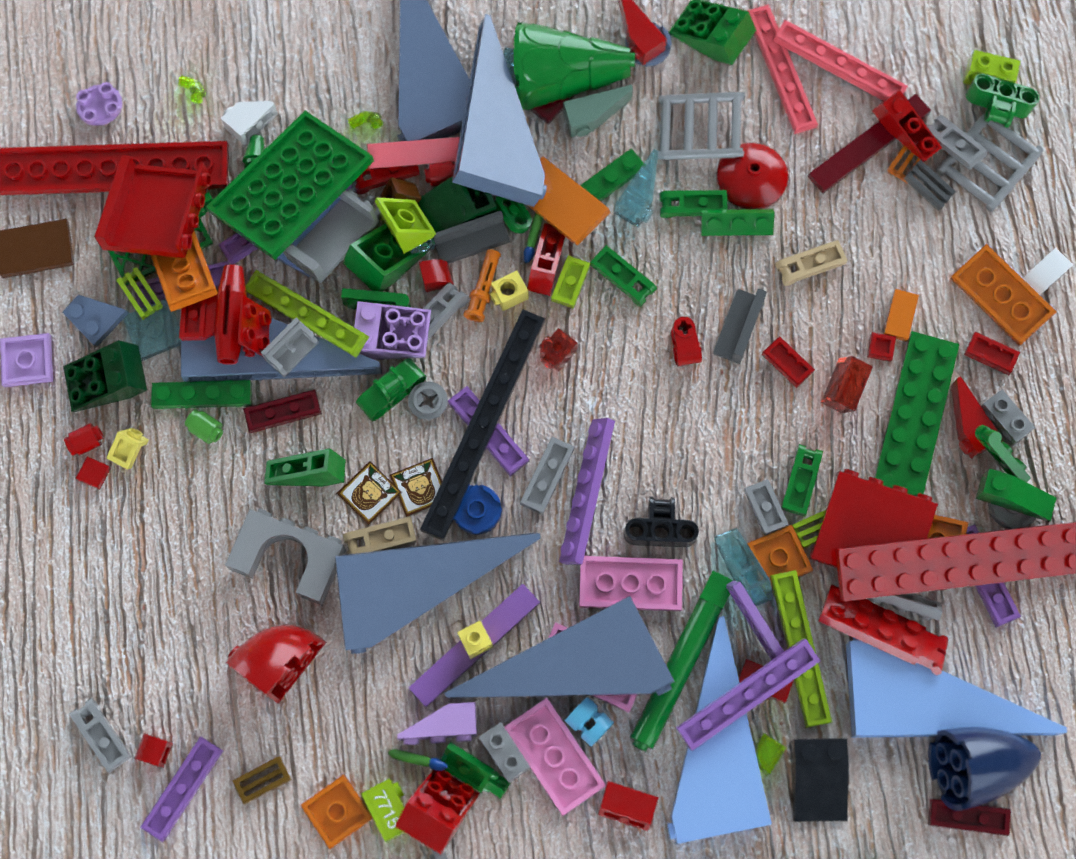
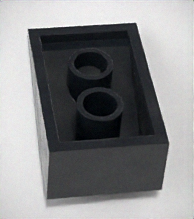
M847 738L793 739L790 741L794 822L848 821L849 759Z

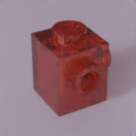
M558 328L551 337L547 336L539 346L541 348V362L551 370L554 368L560 372L577 351L578 342Z

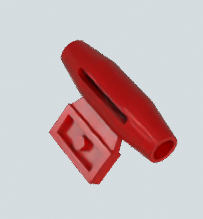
M229 264L223 267L217 295L181 308L179 338L182 341L206 340L214 335L217 361L221 364L232 365L238 362L242 346L238 344L241 295L246 297L247 295L243 267Z

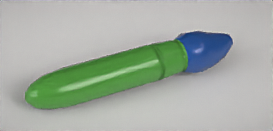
M537 213L534 215L523 253L526 264L534 256V248L543 218Z
M398 749L388 751L389 756L393 759L430 767L436 771L445 770L448 767L445 762L438 758H430Z

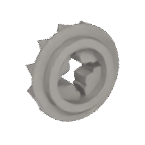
M422 382L416 385L408 397L411 412L419 419L429 421L437 417L439 418L446 410L448 403L445 390L434 382ZM422 394L429 399L435 397L432 401L433 409L428 405H422L424 403Z

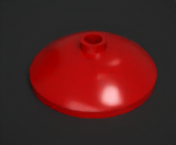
M744 143L740 146L744 151L743 157L722 158L717 169L718 187L720 190H727V200L737 207L747 210L767 208L776 203L786 189L788 183L787 166L782 157L766 145ZM756 167L758 171L754 172L750 168Z

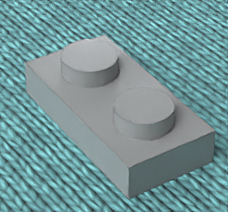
M768 479L744 489L764 536L789 525Z

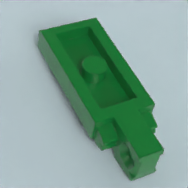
M452 742L448 744L440 759L448 765L445 771L464 783L469 784L480 793L483 791L491 792L501 799L510 785L493 768Z

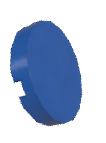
M469 486L454 518L455 523L468 534L480 535L488 533L500 521L502 513L500 498L487 486Z

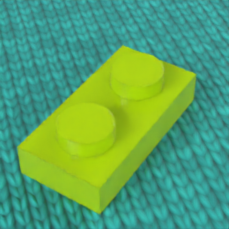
M568 255L551 301L574 309L589 271L590 263Z

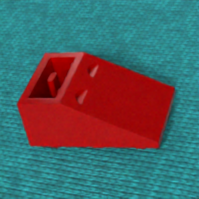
M432 770L407 801L395 827L441 855L480 793L469 784L462 783L452 777L445 770Z

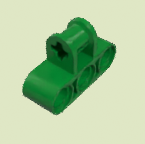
M987 74L975 76L965 93L970 103L986 108L984 122L993 121L1003 124L1004 128H1008L1011 125L1014 117L1027 118L1040 100L1038 92L1031 87Z
M407 358L395 368L391 366L389 372L379 380H373V385L358 397L356 404L372 422L376 421L407 397L416 385L426 380L427 376L411 358Z

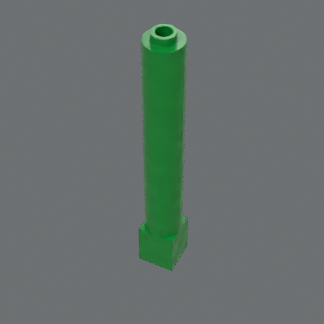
M714 570L712 571L666 663L675 681L670 684L672 689L658 696L657 692L650 695L630 736L634 747L644 752L648 748L654 749L730 595L726 585L732 582V579Z

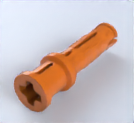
M488 249L486 251L476 287L469 294L470 302L468 309L464 310L463 316L468 320L483 322L485 319L483 314L486 304L490 303L491 300L489 291L499 258L501 257V253L496 250Z

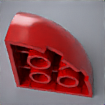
M274 626L253 635L240 647L238 645L235 646L229 653L228 660L225 663L279 704L327 642L314 632L300 626Z

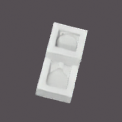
M1055 248L1028 272L1023 279L1041 296L1073 264Z

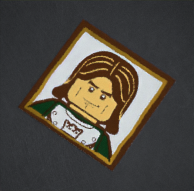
M433 458L390 474L392 483L402 492L398 498L406 517L430 508L442 483Z
M371 461L337 492L368 525L402 493Z

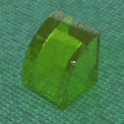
M765 733L756 742L755 753L759 769L764 775L768 776L787 747Z

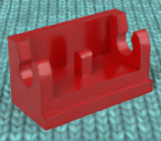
M608 781L598 815L648 831L659 797Z

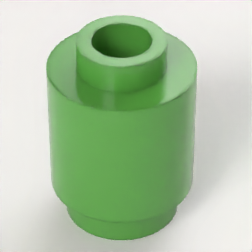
M193 410L185 421L188 431L207 444L216 443L223 435V424L204 411Z

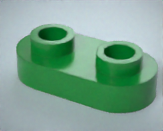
M496 196L494 201L497 206V212H502L503 220L508 228L517 234L527 232L532 223V217L524 204Z

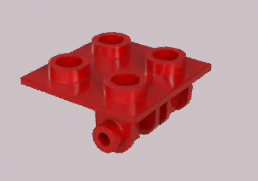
M241 295L238 344L243 346L245 356L254 357L255 353L263 357L261 352L270 344L269 327L271 324V311Z

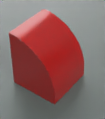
M433 259L419 262L426 293L440 290L448 283L453 284L447 261Z
M143 733L134 759L164 768L173 743Z

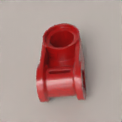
M679 317L675 320L671 330L676 366L701 363L702 352L697 338L695 323L689 317ZM683 327V330L687 331V333L683 334V331L679 330V328Z

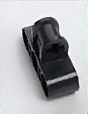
M649 496L648 518H633L629 520L624 531L625 540L629 544L636 546L690 547L695 543L699 534L698 526L693 521L675 519V497L666 500L654 499L653 496ZM635 526L639 527L643 534L639 537H634L629 533V529ZM660 527L664 528L668 532V536L659 538L654 530ZM685 528L691 530L693 537L690 539L683 538L680 535V530Z

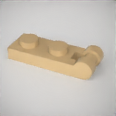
M835 240L781 259L775 263L777 271L781 272L783 276L781 279L783 285L790 286L797 281L845 265L848 260L839 240ZM795 265L796 268H797V271L791 273V270H790L789 267Z
M411 516L343 534L344 543L348 545L347 554L389 550L417 543ZM364 538L365 546L358 547L357 540Z

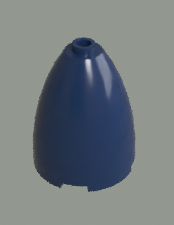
M959 727L937 731L935 741L930 742L928 748V765L932 781H938L940 790L943 793L941 800L949 808L956 811L983 805L1009 793L1033 773L1041 760L1039 748L1031 741L1021 736L992 728Z

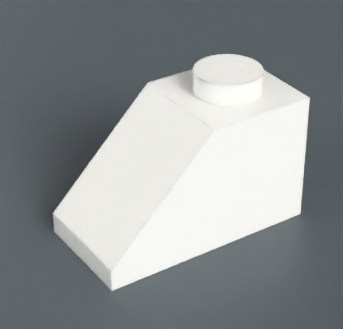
M272 101L237 102L233 107H229L224 112L221 120L225 129L245 146L248 144L250 136L257 135L278 113Z

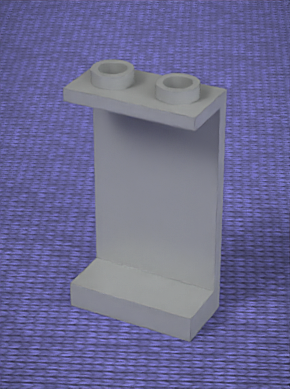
M350 189L345 190L340 195L341 200L296 247L291 244L283 252L290 262L319 283H322L345 258L350 244L367 235L379 222L375 214V207L368 201L362 202L359 200V197Z

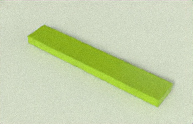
M258 270L254 271L245 286L246 292L292 320L298 318L310 331L357 358L369 339V336Z
M797 571L771 575V583L787 650L800 640L807 639L816 653ZM817 663L794 679L805 728L832 723L819 664Z

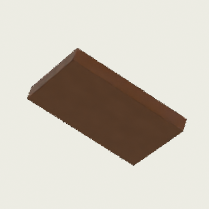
M67 218L0 230V276L2 278L74 265L70 227Z

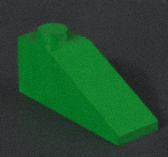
M330 448L268 460L266 462L264 484L273 486L324 487L344 483L346 460Z
M991 468L982 475L976 495L978 500L1047 522L1051 521L1057 499L1013 475Z

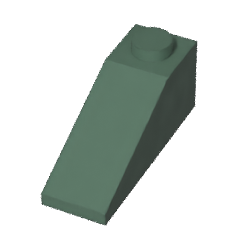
M632 85L563 102V114L570 136L584 137L590 132L595 131L632 100Z

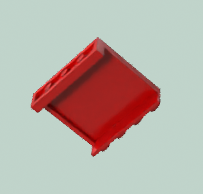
M121 155L94 236L102 250L186 258L188 249L192 247L194 228L198 227L200 209L205 204L206 189L211 185V174L208 173L204 163H200L198 171L135 165L131 156Z
M844 469V472L839 471L836 474L837 478L809 559L837 568L835 549L927 539L938 503L932 502L933 498L925 494L918 493L917 496L908 494V489L901 486L893 485V488L884 486V481L877 478L869 477L868 480L859 478V473L853 470Z

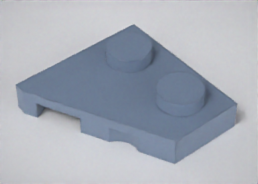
M78 295L62 312L95 346H99L129 314L125 309L82 295Z

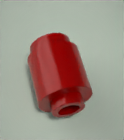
M450 161L429 164V169H425L426 183H431V188L452 177L455 163L452 164Z
M89 423L68 433V437L64 438V442L72 456L76 454L80 456L101 446V440L104 439V436L98 425L94 427Z

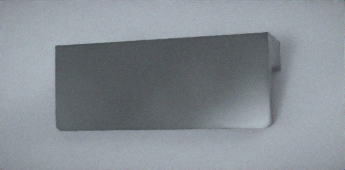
M501 211L437 232L433 237L440 260H445L448 264L510 243Z
M758 288L756 295L737 289L713 351L714 355L738 364L741 363L767 291Z

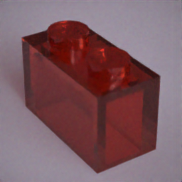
M854 356L839 358L821 403L840 413L855 412L873 366Z

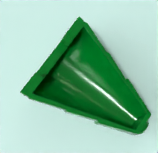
M517 22L518 25L515 27L514 75L517 85L515 89L523 110H530L559 99L563 100L590 89L596 90L631 77V67H635V53H631L629 47L593 36L587 38L568 31H560L538 24Z

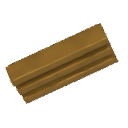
M278 756L232 781L242 803L245 805L291 781L292 778L281 756ZM278 764L279 768L241 787L240 783ZM280 774L283 775V777L279 780L261 788L260 790L248 796L245 795V793L249 790L267 782L268 780Z

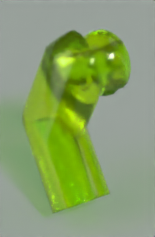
M181 75L178 80V86L190 90L192 94L190 96L191 102L201 104L203 97L206 95L202 83Z
M363 111L347 119L352 130L365 123H370L373 129L383 126L382 116L378 112Z

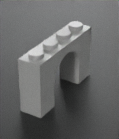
M250 509L225 566L231 571L253 579L263 554L268 547L281 540L296 541L305 547L308 555L307 566L296 594L303 599L323 606L337 573L335 556L344 555L346 552L344 545L341 544L342 540L330 535L327 538L318 535L319 532L310 527L305 526L304 529L295 527V522L283 517L281 520L274 519L270 512L263 509H258L257 512Z

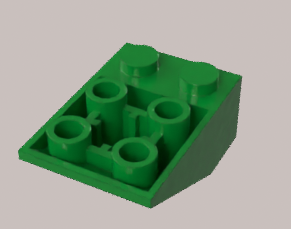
M691 0L668 33L714 61L733 65L756 32V28L748 11L704 0Z

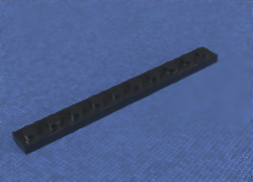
M522 309L420 528L421 532L442 541L445 540L545 323V318Z

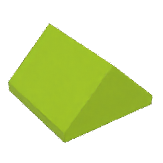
M375 199L384 222L404 254L436 235V232L415 200Z

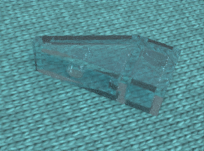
M655 149L615 204L614 214L637 228L640 227L642 222L647 223L653 214L651 208L658 151Z
M737 527L715 536L714 541L732 579L742 583L755 606L772 600L771 580Z

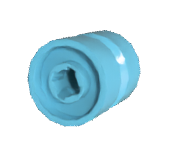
M589 697L585 698L565 719V722L574 731H581V738L590 747L614 724L604 712H598V706ZM593 718L596 724L589 728L586 724Z

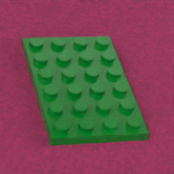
M305 110L224 188L206 208L209 213L273 260H276L374 162V158L370 153Z

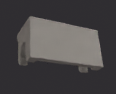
M295 318L261 353L265 361L285 378L319 341L314 337L312 331L300 322L298 318Z

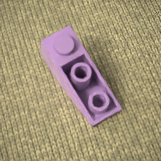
M475 702L447 704L397 734V739L404 741V745H418L419 740L430 739L431 744L446 743L445 738H456V742L472 741V737L477 736Z

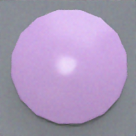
M108 82L94 85L86 90H80L76 96L78 100L76 109L80 119L94 126L106 125L113 121L120 114L123 106L122 97L118 90L113 88L112 84Z

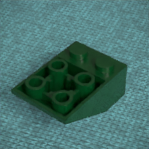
M452 176L422 195L418 205L437 233L497 212V206L492 195L453 183ZM434 238L430 239L431 244L434 243Z
M118 340L63 366L72 412L127 400L148 391L139 346L136 344Z

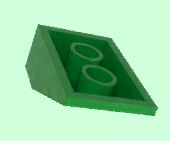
M385 223L351 243L343 264L372 291L382 292L399 280L433 246L426 241L404 254Z

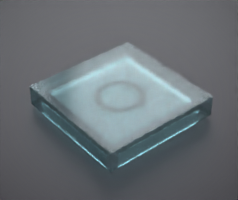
M166 299L160 301L163 308L142 320L137 311L128 314L123 319L132 343L139 346L142 361L181 345V339L179 338L180 326L174 311H170ZM146 307L142 308L143 312L148 310Z

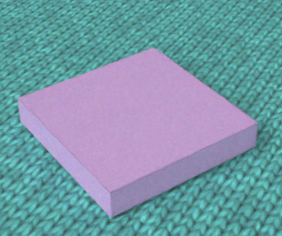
M49 333L0 339L1 382L3 387L53 382L52 342Z

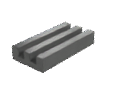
M921 160L904 177V180L937 210L942 209L956 192ZM913 175L917 176L924 183V185L921 184ZM929 190H932L936 195H938L941 198V201Z

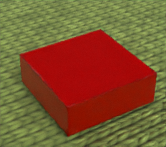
M872 332L867 358L891 362L894 355L896 336Z
M87 456L76 479L100 490L111 467Z

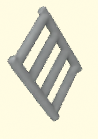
M745 92L659 96V104H662L660 151H657L656 159L680 160L743 157L744 151L743 148H740L741 106L745 98ZM718 102H732L731 148L717 149ZM694 103H708L707 149H693ZM671 104H685L683 150H669Z
M984 113L966 134L1015 172L1006 180L982 161L973 167L1000 187L999 191L992 197L951 166L956 159L950 154L940 163L936 171L941 175L944 173L987 204V210L993 212L1044 150L1041 146L1034 147L1010 128H1004L1003 124L993 121L984 122ZM988 124L1029 155L1020 163L979 132Z

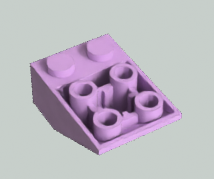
M358 301L354 328L369 336L359 354L375 360L426 357L431 310Z

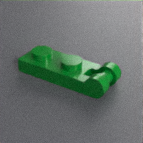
M727 190L662 191L659 193V199L662 202V207L660 208L661 218L701 216V210H728ZM678 201L679 206H672V202Z
M607 245L590 262V266L630 297L639 307L646 302L645 298L649 294L652 295L657 290L653 282ZM637 283L642 286L639 292L634 289Z
M342 288L341 299L343 305L350 309L357 310L358 301L411 307L409 297L403 293Z
M980 425L976 428V438L1007 474L1013 475L1025 482L1031 479L1025 471L1026 465L1011 455L1013 450L1005 442L1001 441L1002 436L999 432L991 430L985 425Z
M798 445L781 506L782 510L806 516L823 455L822 450L816 449L813 451L806 449L805 445ZM803 458L812 460V464L802 463Z

